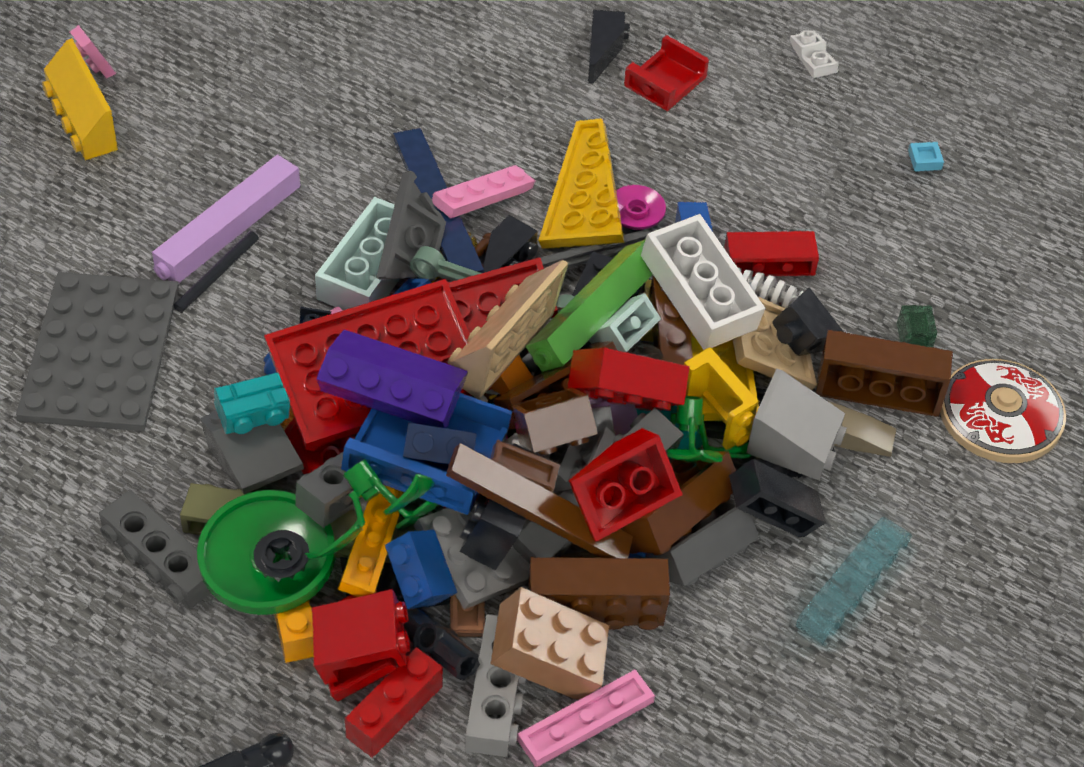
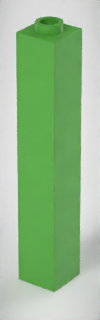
M645 240L625 246L525 346L542 372L564 366L572 358L573 350H579L653 275L641 257Z

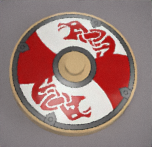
M1001 359L978 360L957 369L951 375L949 387L940 411L946 429L960 445L980 457L1002 463H1023L1044 456L1058 443L1066 423V410L1063 400L1056 388L1044 376L1025 365Z

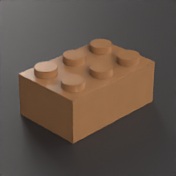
M521 587L500 603L491 664L570 698L580 700L600 688L603 684L609 625Z

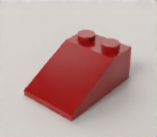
M644 428L613 443L568 480L592 539L595 542L683 495L660 436Z

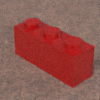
M814 231L726 233L724 249L737 268H741L742 275L745 270L753 271L752 276H755L757 272L764 273V276H815L819 253Z
M416 647L406 657L405 666H397V670L391 672L345 717L346 738L373 758L443 687V667Z

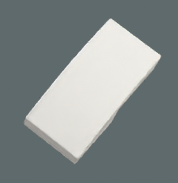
M806 30L800 34L790 36L793 49L813 78L838 73V62L826 52V41L815 31Z

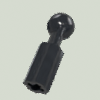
M275 732L268 734L257 744L241 751L235 750L199 767H284L291 761L295 748L289 736Z

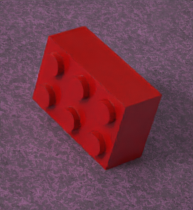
M609 348L573 350L568 388H574L587 394L589 399L598 400V397L606 398L607 403L626 405L629 403L635 404V409L652 411L656 408L658 410L671 411V406L684 405L690 366Z

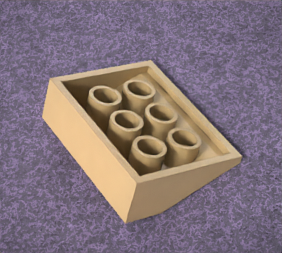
M561 260L526 277L519 286L513 285L505 297L506 301L501 307L498 305L494 306L488 314L487 322L482 328L477 326L471 332L467 340L468 344L463 349L457 348L453 352L448 364L468 371L462 389L480 400L553 316L568 266L566 261Z

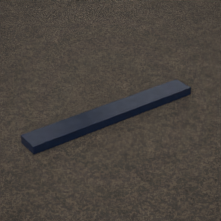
M421 128L393 133L394 142L406 170L414 172L417 176L414 182L420 192H427L432 199L434 192L446 189V183ZM434 205L435 209L441 213L446 221L440 246L445 261L484 273V268L461 217L449 218Z

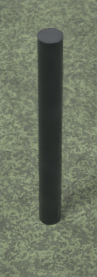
M250 231L174 303V309L183 313L259 240L258 235L254 231Z

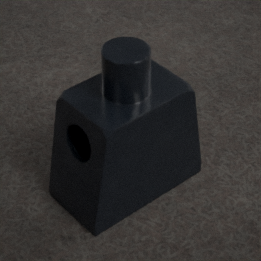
M810 287L772 321L773 326L777 330L778 340L783 344H788L798 356L822 352L828 330L844 332Z

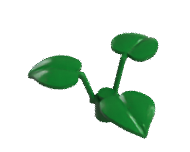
M686 395L684 405H677L676 413H671L670 422L674 426L678 423L679 430L689 431V450L669 449L667 451L668 457L682 461L693 462L701 460L703 462L715 463L723 461V455L716 451H729L731 458L734 459L752 456L747 453L749 442L741 446L735 445L728 450L724 447H713L708 444L703 414L704 398ZM699 426L703 446L696 450L695 431H698Z
M366 459L357 463L343 475L354 490L349 496L354 503L357 521L349 531L324 550L305 553L308 558H319L334 554L347 546L363 531L362 527L365 525V519L359 500L361 497L367 502L380 493L391 504L383 513L389 515L398 511L405 518L396 525V528L403 530L412 526L419 518L424 517L435 509L438 504L427 501L415 511H407L403 507L428 492L435 485V482L428 476L415 474L409 488L397 499L382 484Z

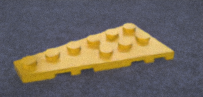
M603 119L582 120L575 123L538 241L542 249L625 243L606 126Z

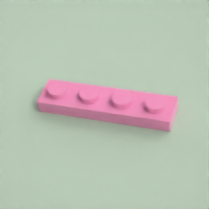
M514 165L434 192L432 201L449 218H454L527 192L533 188L535 180L526 174L522 168Z
M633 670L518 733L517 741L534 766L539 767L654 703L655 695L638 672Z

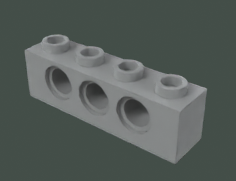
M486 614L478 661L480 665L476 672L465 735V752L507 757L509 745L516 746L519 725L513 724L514 714L521 715L524 694L518 693L519 684H526V679L491 664L498 615ZM495 684H504V685H506V687H504V688H498V687H495L494 685H495ZM498 714L502 717L498 719L490 718L489 715Z

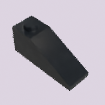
M593 10L588 83L593 84L623 49V39L629 40L630 23H625V12Z

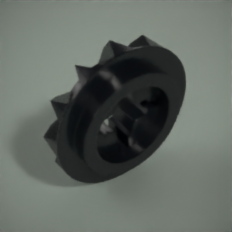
M278 530L271 532L261 538L254 549L256 569H259L265 578L270 576L278 582L281 578L290 577L293 579L296 573L305 570V565L310 560L305 555V553H309V547L305 539L293 531ZM288 552L289 560L281 559L279 562H276V553L282 555Z

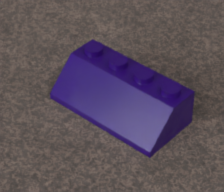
M343 330L329 347L316 380L322 392L420 425L447 429L468 371Z

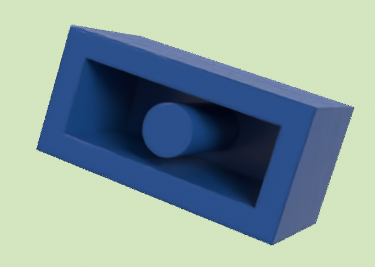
M435 529L410 531L385 545L407 609L433 606L458 593Z

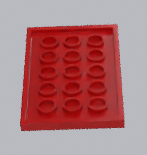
M446 279L266 334L264 335V340L276 372L279 373L283 387L289 397L292 414L307 450L358 433L372 409L322 392L316 378L326 353L343 330L448 364L449 358L457 348L463 349L468 344L467 340L470 333ZM462 389V394L472 396L470 393Z

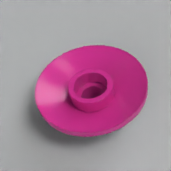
M628 185L616 190L623 227L636 230L648 229L656 226L664 218L666 204L663 197L657 191L642 185Z

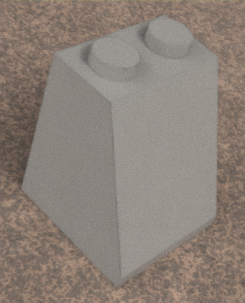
M776 368L754 417L747 453L820 480L824 469L830 471L837 454L832 451L834 444L841 446L847 428L842 426L845 413L783 370Z

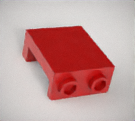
M666 35L662 38L661 49L643 65L639 66L632 62L626 67L624 86L668 112L707 78L709 59Z
M393 589L312 607L314 667L325 685L339 682L338 669L387 658H394L399 667L406 665V652L410 651V641L407 632L404 631V623L408 622V612L404 601H398Z

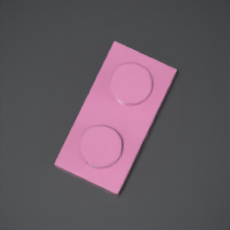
M79 25L70 31L77 41L75 44L82 57L89 56L85 61L95 74L101 71L105 78L116 74Z

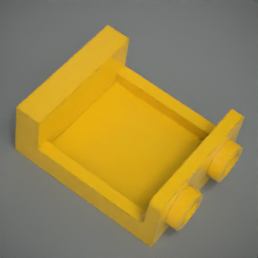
M709 347L684 362V365L690 366L686 395L704 398L707 404L726 424L722 446L728 450L735 445L741 446L750 439L759 401Z

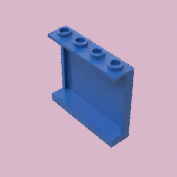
M460 393L447 429L477 433L474 451L490 459L496 441H505L513 411ZM371 409L355 439L349 437L344 446L341 470L348 471L354 465L366 459L383 485L402 492L409 488L415 474L432 478L435 485L419 498L469 515L479 493L446 476L449 464L403 457L408 423L414 422Z

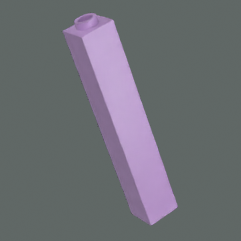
M278 154L152 252L154 271L157 276L162 280L168 279L170 281H178V283L184 280L300 187L299 168Z

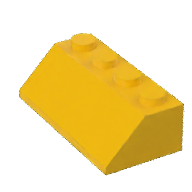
M68 39L44 68L46 81L42 82L46 97L53 98L51 103L56 116L62 115L61 123L65 133L72 134L70 139L74 151H81L84 159L88 160L116 151L118 147L112 111L73 39Z

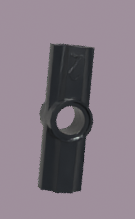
M420 607L407 609L408 622L404 623V631L407 632L409 640L413 642L415 648L417 647L423 653L429 655L459 680H465L468 676L475 674L480 665L478 662L479 654L462 642L454 630L442 626Z

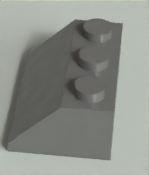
M729 499L712 510V514L708 518L699 521L691 528L692 531L688 535L680 537L674 542L668 552L661 555L646 553V559H668L669 582L681 586L692 585L699 580V576L709 570L722 566L724 560L733 554L745 551L750 543L760 538L752 515L737 509L735 500Z

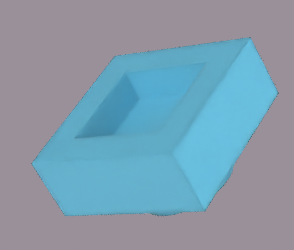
M938 142L910 143L908 153L914 171L942 170L944 160Z

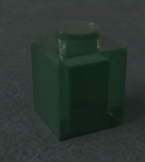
M932 305L901 306L897 320L900 342L933 348L937 329Z

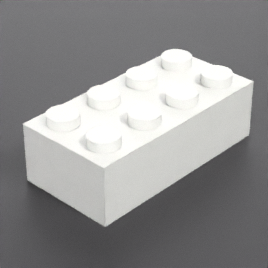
M701 214L647 234L641 257L703 350L709 347L713 348L757 330L765 307Z

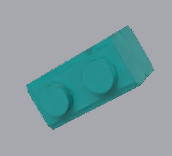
M279 373L214 388L215 409L225 434L234 432L245 434L251 431L253 427L264 424L275 426L289 418L290 401Z

